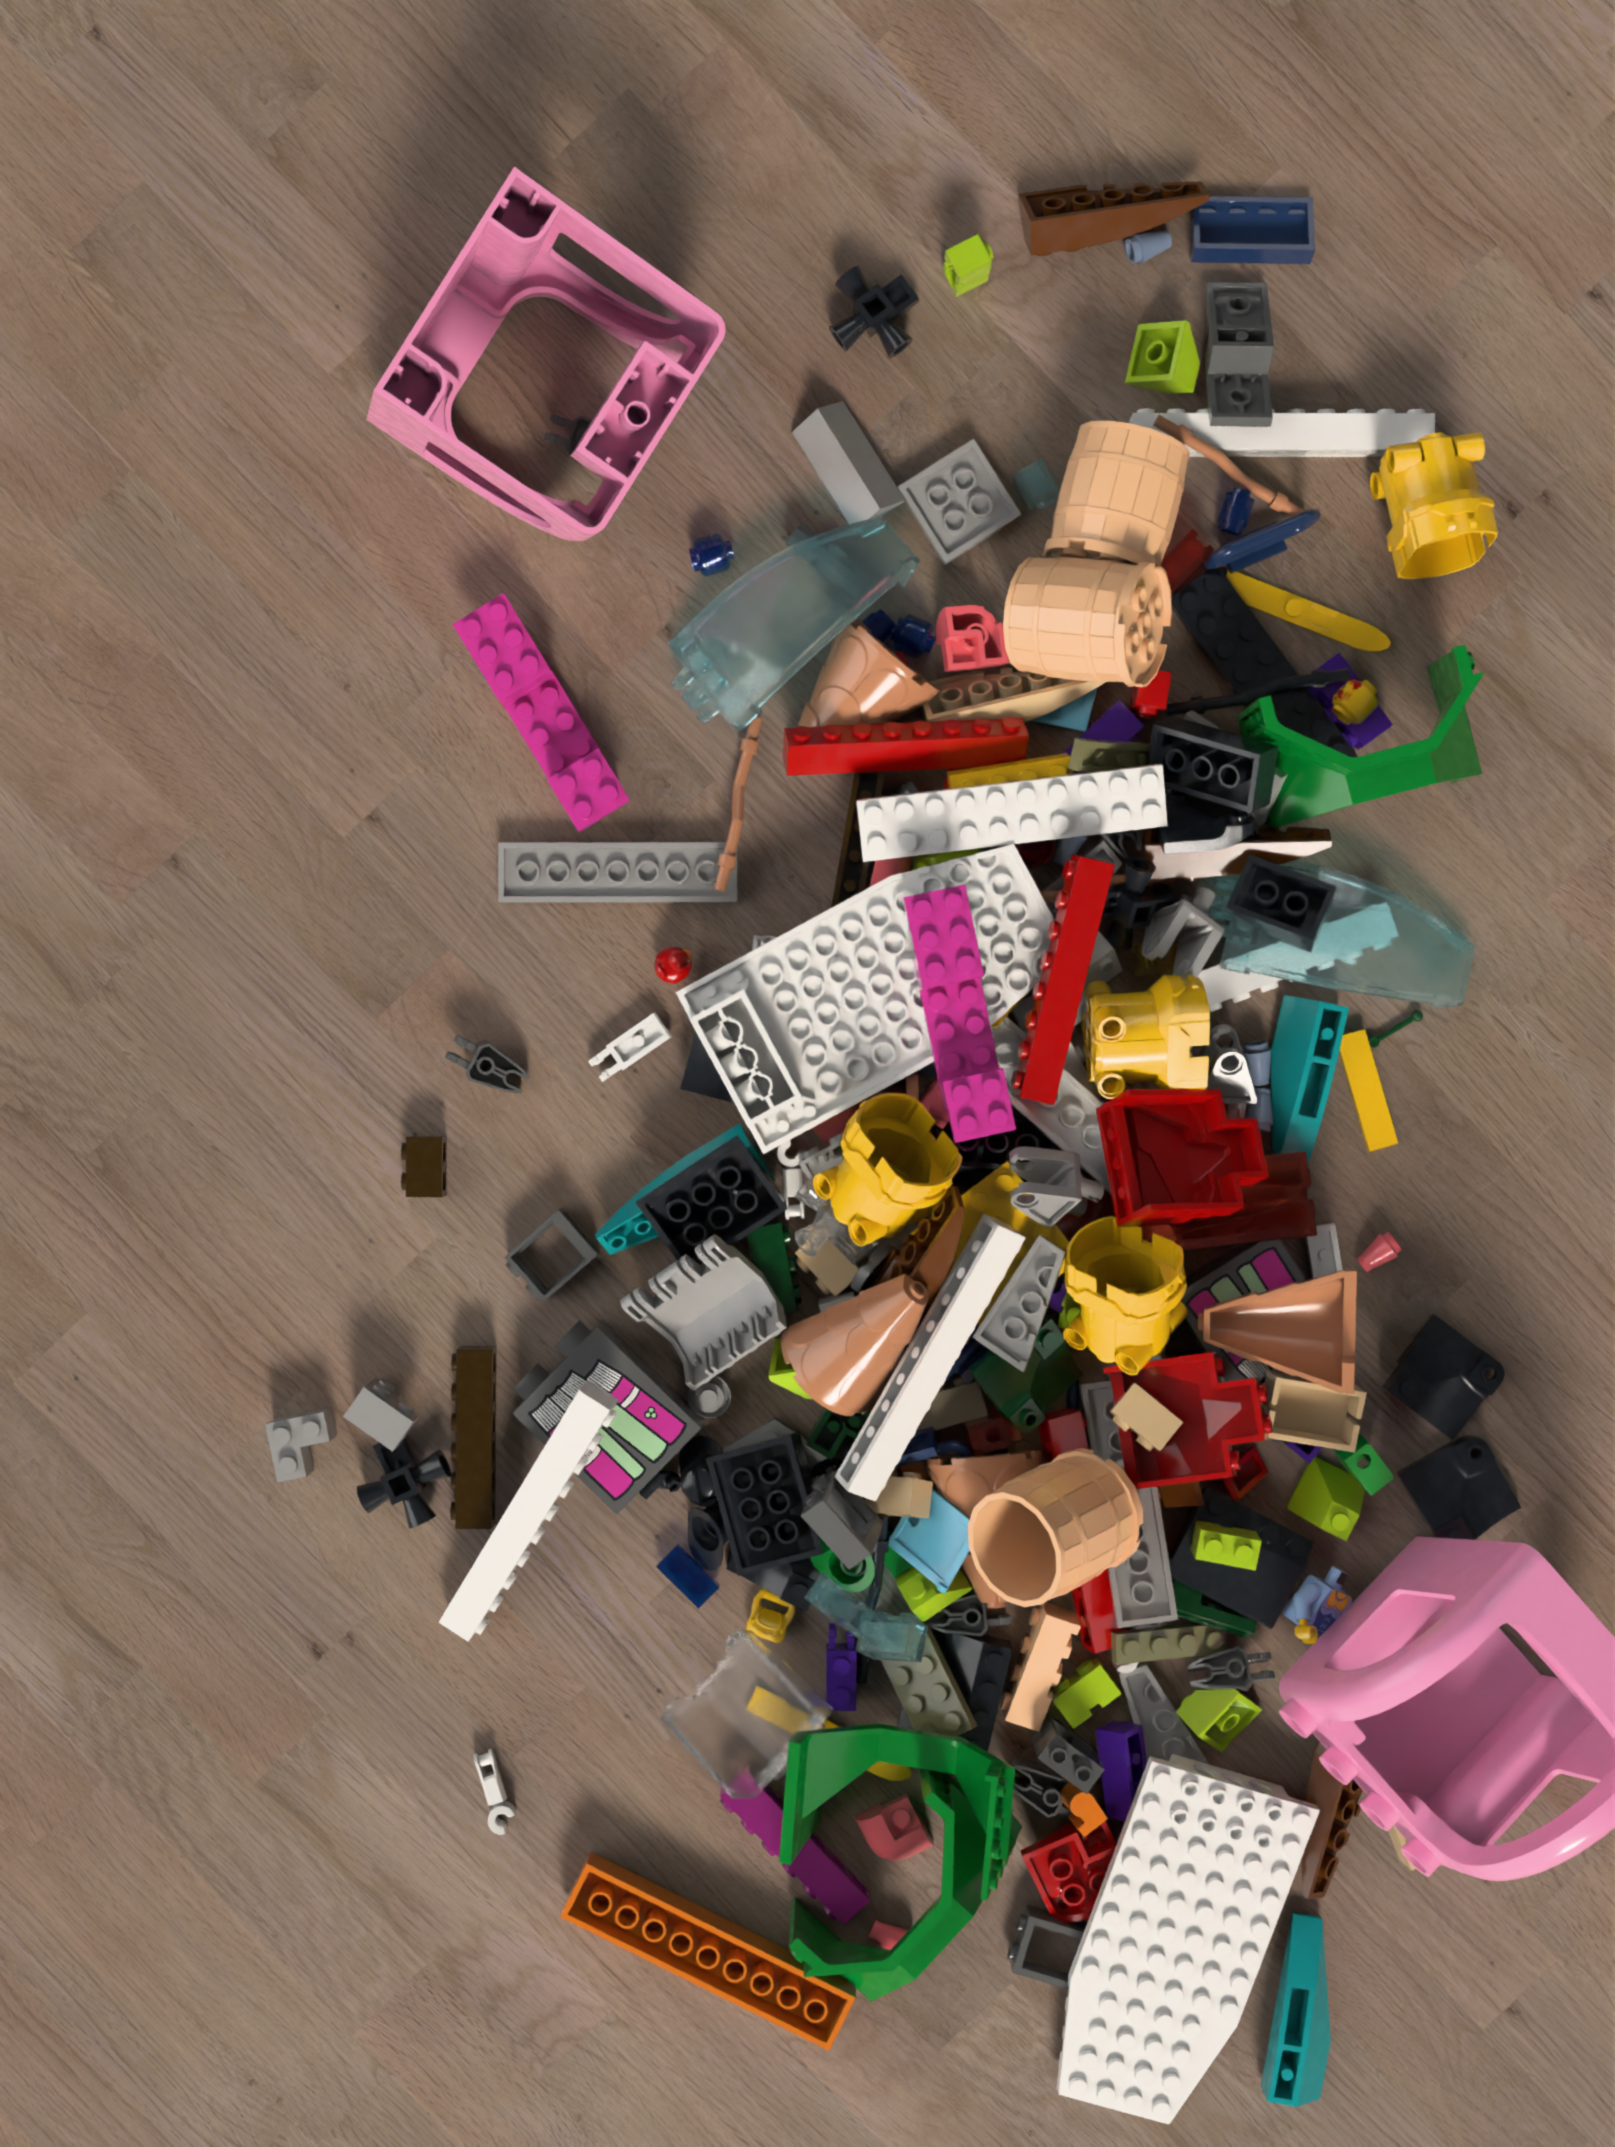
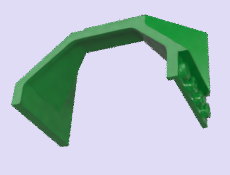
M1466 645L1453 647L1451 652L1427 666L1439 716L1429 737L1424 740L1359 757H1349L1281 725L1277 720L1271 695L1258 698L1237 716L1241 735L1279 746L1276 767L1288 774L1264 825H1273V827L1280 828L1360 803L1449 781L1455 783L1482 774L1465 704L1485 672L1473 675L1472 670L1475 667L1474 658L1470 651L1467 652Z
M885 1724L797 1731L788 1744L779 1863L788 1865L793 1863L820 1823L822 1804L876 1762H884L955 1774L986 1833L981 1900L987 1901L991 1890L997 1889L998 1880L1002 1878L1004 1866L1008 1864L1009 1855H1012L1014 1844L1022 1828V1825L1012 1814L1015 1779L1014 1767L962 1737Z
M919 1769L923 1801L938 1813L944 1821L941 1895L891 1950L842 1941L800 1901L794 1898L791 1901L789 1947L793 1957L800 1963H804V1977L842 1975L872 2002L916 1980L973 1918L983 1901L981 1900L986 1833L961 1785L948 1773Z

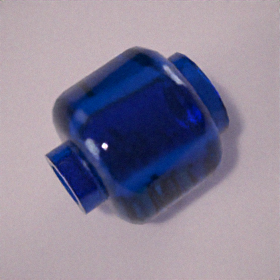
M718 533L695 539L693 548L689 549L695 572L700 571L703 576L727 571L730 568L729 559L735 558L730 540L724 542L723 537Z
M908 614L904 619L899 617L890 640L894 641L893 647L896 651H902L903 654L918 659L922 656L923 652L930 653L936 636L931 635L933 625L930 622Z

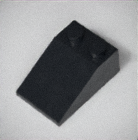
M1249 854L1226 906V910L1281 942L1311 953L1334 900L1337 886Z

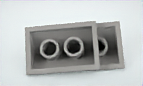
M843 401L817 408L792 432L837 509H840L853 532L858 531L905 502L902 494Z

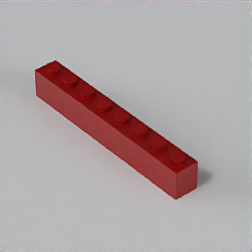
M1006 717L1004 719L978 718L975 720L958 721L950 719L946 721H917L912 723H859L856 725H826L818 727L797 726L795 728H784L783 762L787 776L980 767L1025 760L1029 734L1023 718Z
M1071 854L1070 860H1067L1064 865L1063 878H1065L1063 890H1060L1056 897L1055 907L1058 910L1055 921L1052 920L1048 928L1050 942L1048 950H1045L1041 957L1040 968L1043 970L1040 981L1037 980L1034 985L1033 998L1035 1002L1033 1010H1030L1026 1017L1025 1027L1028 1030L1025 1040H1022L1019 1045L1018 1058H1020L1018 1070H1014L1011 1077L1012 1093L1019 1098L1055 1104L1115 864Z
M1067 1407L1045 1414L1046 1419L1038 1426L1046 1464L1051 1463L1058 1455L1066 1451L1080 1448L1090 1450L1085 1435L1087 1424L1081 1411ZM1107 1568L1097 1577L1071 1591L1076 1616L1081 1625L1079 1632L1082 1647L1095 1654L1112 1649L1111 1632L1127 1630V1627H1116Z

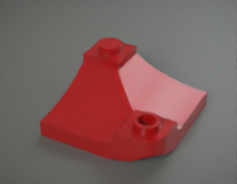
M1070 1820L1051 1835L1021 1850L1022 1858L1049 1913L1055 1919L1064 1922H1077L1090 1917L1117 1845L1108 1820L1085 1837L1082 1836ZM1062 1899L1065 1903L1061 1904L1059 1900Z

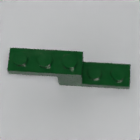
M1172 1579L1178 1617L1245 1638L1255 1634L1257 1622L1249 1620L1248 1617L1236 1611H1231L1230 1613L1220 1611V1606L1213 1603L1202 1602L1201 1605V1593Z

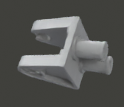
M1201 887L1197 889L1194 898L1188 895L1178 896L1176 903L1154 911L1150 926H1146L1142 955L1151 962L1158 956L1162 959L1175 940L1178 944L1173 975L1187 978L1188 974H1192L1194 977H1197L1225 930L1208 917L1215 893L1208 888Z
M1225 1024L1217 1025L1210 1030L1209 1045H1203L1198 1055L1209 1056L1206 1089H1221L1223 1102L1228 1104L1227 1117L1236 1118L1237 1112H1239V1118H1245L1246 1103L1257 1102L1247 1063L1235 1029ZM1219 1035H1229L1231 1042L1228 1045L1221 1047L1215 1044L1216 1040L1220 1037Z
M1024 1146L1013 1149L1009 1154L1010 1169L1028 1181L1019 1183V1187L1010 1191L1011 1204L1044 1227L1051 1228L1067 1213L1081 1217V1214L1083 1215L1087 1208L1086 1199L1098 1202V1199L1100 1200L1104 1194L1103 1183L1086 1179L1080 1174V1157L1078 1153ZM1017 1160H1029L1030 1162H1018ZM1022 1194H1031L1029 1196H1021Z

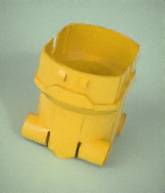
M1438 432L1426 435L1416 442L1388 446L1386 454L1380 459V472H1373L1371 474L1370 492L1374 500L1386 499L1392 524V528L1386 536L1388 551L1392 552L1398 578H1432L1474 566L1486 552L1483 534L1485 533L1488 547L1497 538L1498 530L1493 513L1494 500L1480 491L1474 461L1482 460L1485 453L1484 439L1480 432L1449 436Z
M1188 974L1187 978H1181L1180 975H1163L1147 992L1112 994L1110 987L1103 981H1094L1087 985L1084 990V998L1087 1005L1082 1017L1083 1040L1085 1043L1083 1051L1086 1058L1089 1082H1095L1101 1096L1113 1099L1124 1092L1125 1083L1152 1082L1160 1089L1207 1088L1209 1056L1192 1057V1046L1209 1045L1210 1036L1209 1004L1205 987L1199 977H1194L1192 974Z
M884 1093L862 1102L860 1109L846 1123V1128L842 1134L841 1146L844 1159L841 1164L820 1172L813 1178L815 1192L820 1198L831 1200L830 1203L835 1218L839 1222L848 1225L849 1235L858 1246H865L882 1237L893 1238L904 1230L907 1225L930 1216L933 1205L938 1203L949 1191L952 1179L962 1163L963 1157L944 1130L937 1140L932 1135L930 1130L936 1120L914 1096L903 1093Z
M1108 1216L1085 1225L1073 1236L1066 1246L1065 1286L1073 1300L1080 1303L1081 1312L1065 1328L1063 1337L1074 1349L1083 1350L1088 1346L1089 1350L1100 1361L1105 1363L1116 1362L1117 1366L1126 1374L1136 1375L1153 1356L1164 1352L1165 1346L1170 1339V1334L1187 1317V1308L1181 1302L1187 1287L1182 1246L1175 1244L1174 1241L1154 1232L1152 1233V1243L1143 1240V1227H1117L1116 1217Z

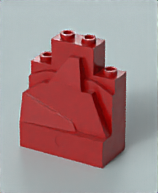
M1128 1089L1096 1108L1117 1227L1185 1223L1194 1218L1228 1216L1245 1208L1243 1192L1240 1186H1251L1269 1177L1257 1118L1227 1119L1221 1089Z
M1217 1352L1148 1361L1136 1375H1128L1118 1366L1103 1368L1104 1374H1110L1114 1405L1133 1383H1136L1183 1422L1161 1451H1156L1153 1448L1151 1452L1136 1441L1138 1435L1130 1428L1125 1432L1118 1427L1124 1470L1136 1489L1237 1476L1236 1470L1241 1469L1238 1451H1233L1232 1445L1269 1440L1268 1434L1273 1433L1270 1414L1265 1415L1263 1402H1268L1265 1383L1260 1384L1259 1378L1222 1382L1221 1376L1226 1375L1223 1358H1218Z

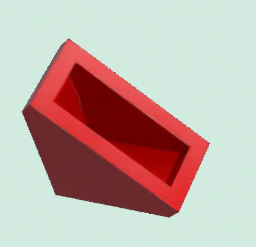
M1255 1446L1239 1453L1241 1469L1236 1470L1237 1476L1220 1479L1227 1493L1234 1501L1240 1500L1269 1472Z

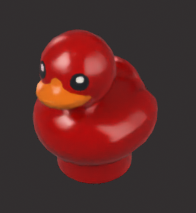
M679 947L663 949L657 954L654 970L656 975L662 981L671 984L683 981L692 968V953L687 949Z

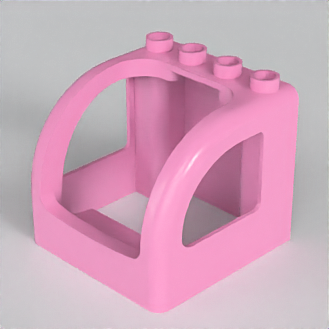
M514 167L375 387L366 420L476 494L518 519L558 538L568 541H584L603 530L724 339L725 323L722 317L713 309ZM559 233L567 235L670 309L679 319L663 317L637 306L609 290L564 259L552 248ZM546 297L554 299L612 336L637 349L570 455L603 480L587 506L578 500H557L528 488L459 441L452 427L451 408L455 396L508 312L515 305L529 298Z
M1416 1536L1318 1638L1317 1642L1312 1644L1290 1667L1279 1682V1693L1286 1703L1279 1710L1283 1720L1304 1738H1307L1311 1733L1314 1734L1326 1748V1751L1319 1757L1321 1764L1342 1784L1348 1785L1353 1779L1367 1794L1359 1804L1361 1809L1381 1829L1389 1831L1393 1825L1407 1840V1843L1401 1848L1402 1854L1418 1871L1427 1877H1430L1440 1865L1488 1881H1509L1528 1877L1573 1858L1615 1828V1637L1551 1564L1528 1544ZM1505 1623L1512 1626L1558 1678L1541 1675L1499 1627ZM1565 1774L1598 1783L1577 1803L1551 1822L1514 1841L1493 1846L1555 1776Z

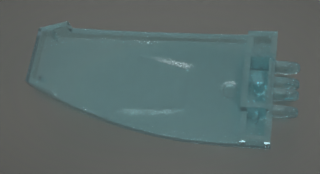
M883 517L863 520L829 530L807 540H802L776 553L729 585L668 643L684 665V668L672 679V686L675 690H681L689 684L682 691L681 698L684 702L688 703V707L693 711L702 707L697 714V719L700 722L706 723L720 712L733 728L741 732L762 712L759 707L851 622L897 583L904 588L921 560Z
M1297 860L1280 864V866L1337 886L1334 900L1311 953L1281 942L1227 911L1226 906L1230 899L1229 896L1215 895L1212 902L1215 906H1210L1208 914L1216 918L1230 920L1229 926L1218 924L1225 929L1222 936L1226 937L1220 969L1248 975L1252 972L1331 989L1431 1004L1430 1008L1462 1006L1464 1003L1475 946L1451 926L1424 908L1368 880L1339 870ZM1216 878L1214 885L1221 890L1233 892L1237 881Z

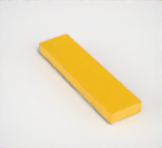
M1361 1029L1344 1034L1339 1056L1367 1151L1371 1152L1398 1144L1366 1030Z

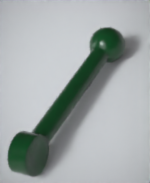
M1415 1010L1409 1018L1378 1036H1370L1368 1038L1370 1047H1377L1381 1040L1410 1023L1421 1021L1423 1013Z

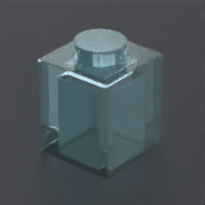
M1042 458L1015 472L1013 481L1030 511L1037 507L1039 510H1043L1055 502L1054 498L1057 496L1059 488Z

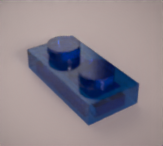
M678 1543L656 1565L698 1609L720 1587Z

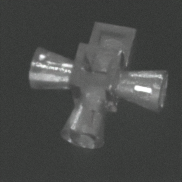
M812 1177L797 1191L795 1198L816 1211L817 1215L812 1224L795 1232L794 1237L797 1245L807 1255L815 1256L829 1239L853 1265L857 1264L872 1252L878 1243L874 1241L865 1246L856 1245L849 1235L848 1225L839 1222L835 1218L830 1203L831 1200H824L815 1192L813 1186L814 1177Z

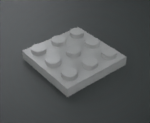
M975 439L967 442L898 486V490L905 499V503L944 565L1021 518L1022 515Z

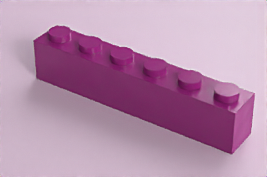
M745 1763L721 1786L720 1802L728 1812H735L742 1819L741 1824L751 1835L755 1833L762 1840L763 1848L771 1856L776 1854L779 1858L784 1801ZM814 1832L791 1865L782 1863L784 1870L791 1877L797 1876L804 1883L803 1888L812 1899L817 1897L824 1904L823 1908L827 1915L834 1921L838 1919L843 1925L850 1921L870 1901L869 1889Z

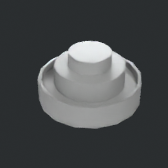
M718 1375L694 1391L690 1388L688 1391V1403L691 1410L703 1418H716L722 1415L728 1409L731 1402V1389L728 1383Z

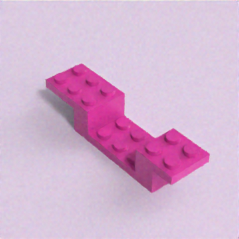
M502 593L453 623V627L495 696L505 707L547 776L548 783L578 832L580 833L629 803L630 799L618 781L617 776L506 595Z
M960 885L904 897L903 901L915 959H913L943 1107L948 1112L953 1140L957 1143L1016 1130L1004 1069L998 1065L981 983V977H984L966 886Z

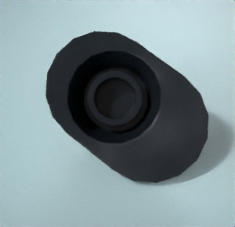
M701 1435L692 1437L680 1451V1486L682 1492L691 1502L698 1506L710 1507L717 1505L718 1500L706 1458L723 1452L715 1440Z
M719 1505L704 1509L691 1508L688 1512V1543L691 1554L704 1569L709 1571L717 1570L722 1565L724 1545L728 1541Z

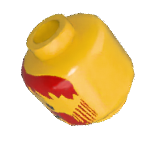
M1355 679L1347 681L1333 696V713L1347 725L1351 723L1361 724L1378 706V700L1375 696L1377 689L1367 680L1362 682Z

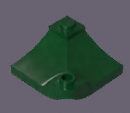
M1046 1315L1042 1321L1025 1372L1020 1371L990 1349L967 1368L1008 1423L1023 1433L1035 1430L1046 1419L1045 1412L1047 1408L1084 1375L1071 1356L1065 1344L1063 1334L1053 1320Z

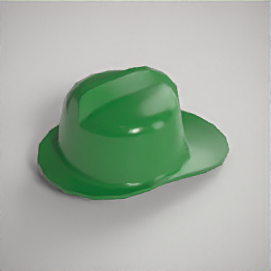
M831 1549L824 1554L810 1557L813 1566L822 1575L847 1592L858 1593L866 1590L872 1584L875 1577V1563L871 1555L851 1569H848Z

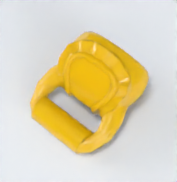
M765 1588L761 1589L754 1597L751 1605V1615L746 1623L747 1632L775 1643H781L786 1635L787 1626L794 1617L795 1606L781 1600L780 1597ZM761 1599L769 1600L789 1609L786 1614H781V1612L761 1606Z

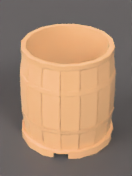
M1090 421L1081 424L1060 488L1053 516L1051 539L1046 541L1043 556L1050 558L1051 554L1056 558L1073 557L1114 560L1135 565L1139 562L1155 563V566L1162 567L1161 563L1171 540L1182 492L1184 491V479L1190 455L1187 447L1172 436L1131 423Z
M1028 557L1018 566L1010 582L1005 601L1003 632L1005 649L1010 663L1018 671L1046 675L1051 678L1056 677L1098 683L1124 682L1128 687H1147L1156 677L1164 660L1167 645L1160 644L1163 626H1171V589L1167 573L1162 567L1155 566V563L1139 562L1135 565L1124 563L1123 561L1092 558Z
M1085 1448L1075 1449L1058 1455L1051 1463L1039 1465L1013 1480H1009L995 1492L986 1495L973 1508L968 1523V1545L975 1567L990 1589L1007 1602L1023 1607L1041 1605L1050 1599L1065 1595L1100 1575L1105 1569L1122 1564L1134 1554L1141 1541L1138 1537L1139 1525L1143 1524V1508L1134 1484L1121 1466L1110 1458L1103 1460L1098 1455H1095L1093 1450Z

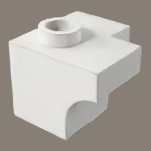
M1099 931L1084 989L1094 981L1106 983L1122 971L1114 948Z

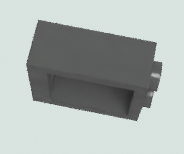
M560 1208L510 1251L505 1258L508 1261L506 1266L515 1277L521 1276L528 1285L525 1288L536 1300L541 1298L544 1302L594 1259L600 1251L563 1208ZM555 1224L582 1254L583 1258L547 1288L519 1254Z
M836 1470L829 1476H826V1474L821 1475L812 1484L813 1491L804 1500L806 1505L800 1516L848 1569H851L872 1554L884 1522L861 1496L846 1491L835 1478L838 1471Z
M1049 1713L1045 1717L1040 1731H1035L1031 1736L1037 1759L1086 1794L1105 1770L1097 1748ZM1066 1737H1072V1741L1067 1742Z
M1027 1905L1025 1913L1019 1914L1017 1919L1016 1932L1019 1933L1016 1943H1010L1007 1953V1960L1010 1961L1012 1973L1068 1989L1067 1973L1024 1961L1034 1925L1079 1938L1070 1965L1071 1968L1087 1923L1083 1921H1060L1052 1917L1047 1910Z

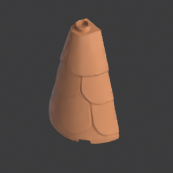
M848 612L840 622L826 662L821 667L810 701L805 703L798 726L818 727L895 722L930 702L940 690L918 671L911 669L878 640L865 624L851 612Z
M1340 1270L1300 1283L1296 1281L1261 1293L1254 1291L1207 1306L1204 1309V1313H1198V1331L1204 1332L1203 1341L1249 1361L1262 1362L1289 1375L1299 1376L1338 1393L1354 1394L1357 1270Z
M906 1274L861 1291L859 1296L828 1307L827 1310L790 1325L781 1335V1349L785 1363H791L796 1372L793 1378L814 1401L832 1412L845 1416H853L855 1413L866 1414L875 1406L899 1364L906 1345L912 1340L928 1301L929 1290L919 1281H915Z
M1042 1449L981 1456L932 1457L923 1460V1465L928 1481L933 1482L932 1488L970 1518L973 1508L986 1495L995 1492L1009 1480H1013L1021 1474L1039 1465H1043ZM969 1551L962 1566L979 1601L987 1603V1608L1006 1607L1005 1602L1007 1601L989 1588L976 1569L971 1552Z

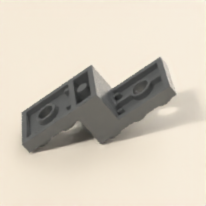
M1207 282L1205 297L1209 336L1204 358L1210 426L1271 427L1273 415L1268 372L1274 349L1267 283ZM1232 307H1240L1242 310H1237ZM1240 398L1243 402H1237L1233 399Z

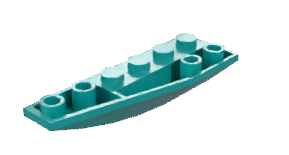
M1287 995L1282 997L1271 1045L1270 1090L1274 1125L1271 1126L1272 1176L1303 1183L1327 1103L1349 1007Z
M739 1123L686 1155L662 1172L622 1206L595 1234L596 1239L609 1255L659 1237L637 1206L636 1201L735 1136L741 1139L772 1180L776 1181L742 1125Z
M1292 1911L1261 2088L1267 2102L1299 2107L1319 2100L1321 2097L1331 2036L1323 1919L1321 1916Z

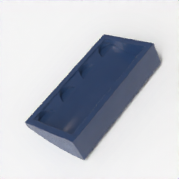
M1209 196L1208 202L1191 210L1190 254L1191 262L1311 263L1315 252L1313 197Z

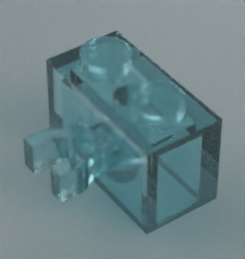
M878 1611L875 1615H863L856 1651L874 1660L921 1662L928 1626L918 1621V1617L911 1613L902 1612L900 1616H893L892 1614Z

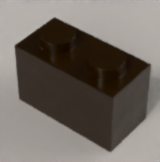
M447 1136L406 1137V1143H402L401 1158L406 1160V1172H402L401 1188L406 1190V1197L447 1196Z

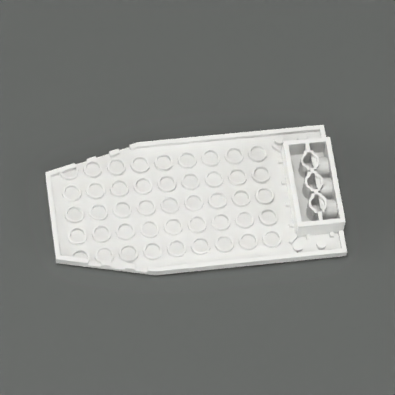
M1014 844L891 875L676 992L690 1018V1022L763 1154L934 1062L913 964L915 954L903 901L904 897L960 885L966 886L984 977H981V983L990 1026L1034 987L1037 980L1040 981L1043 970L1040 968V961L1043 952L1048 950L1050 942L1048 928L1051 921H1055Z
M1175 1754L1171 1755L1169 1762L1149 1756L1068 1974L1069 1988L1065 2003L1066 2017L1065 2026H1063L1062 2031L1063 2045L1060 2052L1057 2079L1059 2095L1165 2124L1171 2123L1238 2026L1320 1810L1317 1805L1289 1797L1281 1785Z

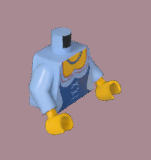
M1332 1565L1325 1579L1312 1574L1309 1575L1282 1612L1284 1616L1297 1624L1294 1632L1296 1637L1302 1640L1303 1643L1315 1644L1318 1640V1635L1321 1636L1352 1602V1597L1341 1590L1348 1574L1336 1566Z

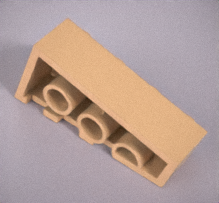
M1048 1602L1039 1605L1038 1608L1034 1607L1031 1612L1029 1625H1032L1029 1636L1024 1635L1021 1641L1019 1653H1022L1020 1663H1015L1012 1668L1010 1681L1013 1683L1010 1692L1004 1693L1000 1705L1005 1721L1038 1732L1052 1701L1053 1692L1049 1691L1051 1686L1056 1687L1062 1675V1664L1060 1661L1062 1658L1068 1659L1071 1653V1634L1078 1635L1081 1627L1074 1611Z

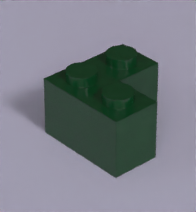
M824 1407L808 1434L805 1445L832 1460L846 1435L856 1440L872 1409L863 1415L862 1413H855L853 1416H845Z

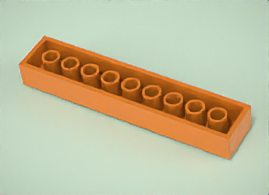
M591 1851L561 1912V1918L830 2051L856 1999V1988L840 1975L804 1977V1963L797 1961L790 1950Z

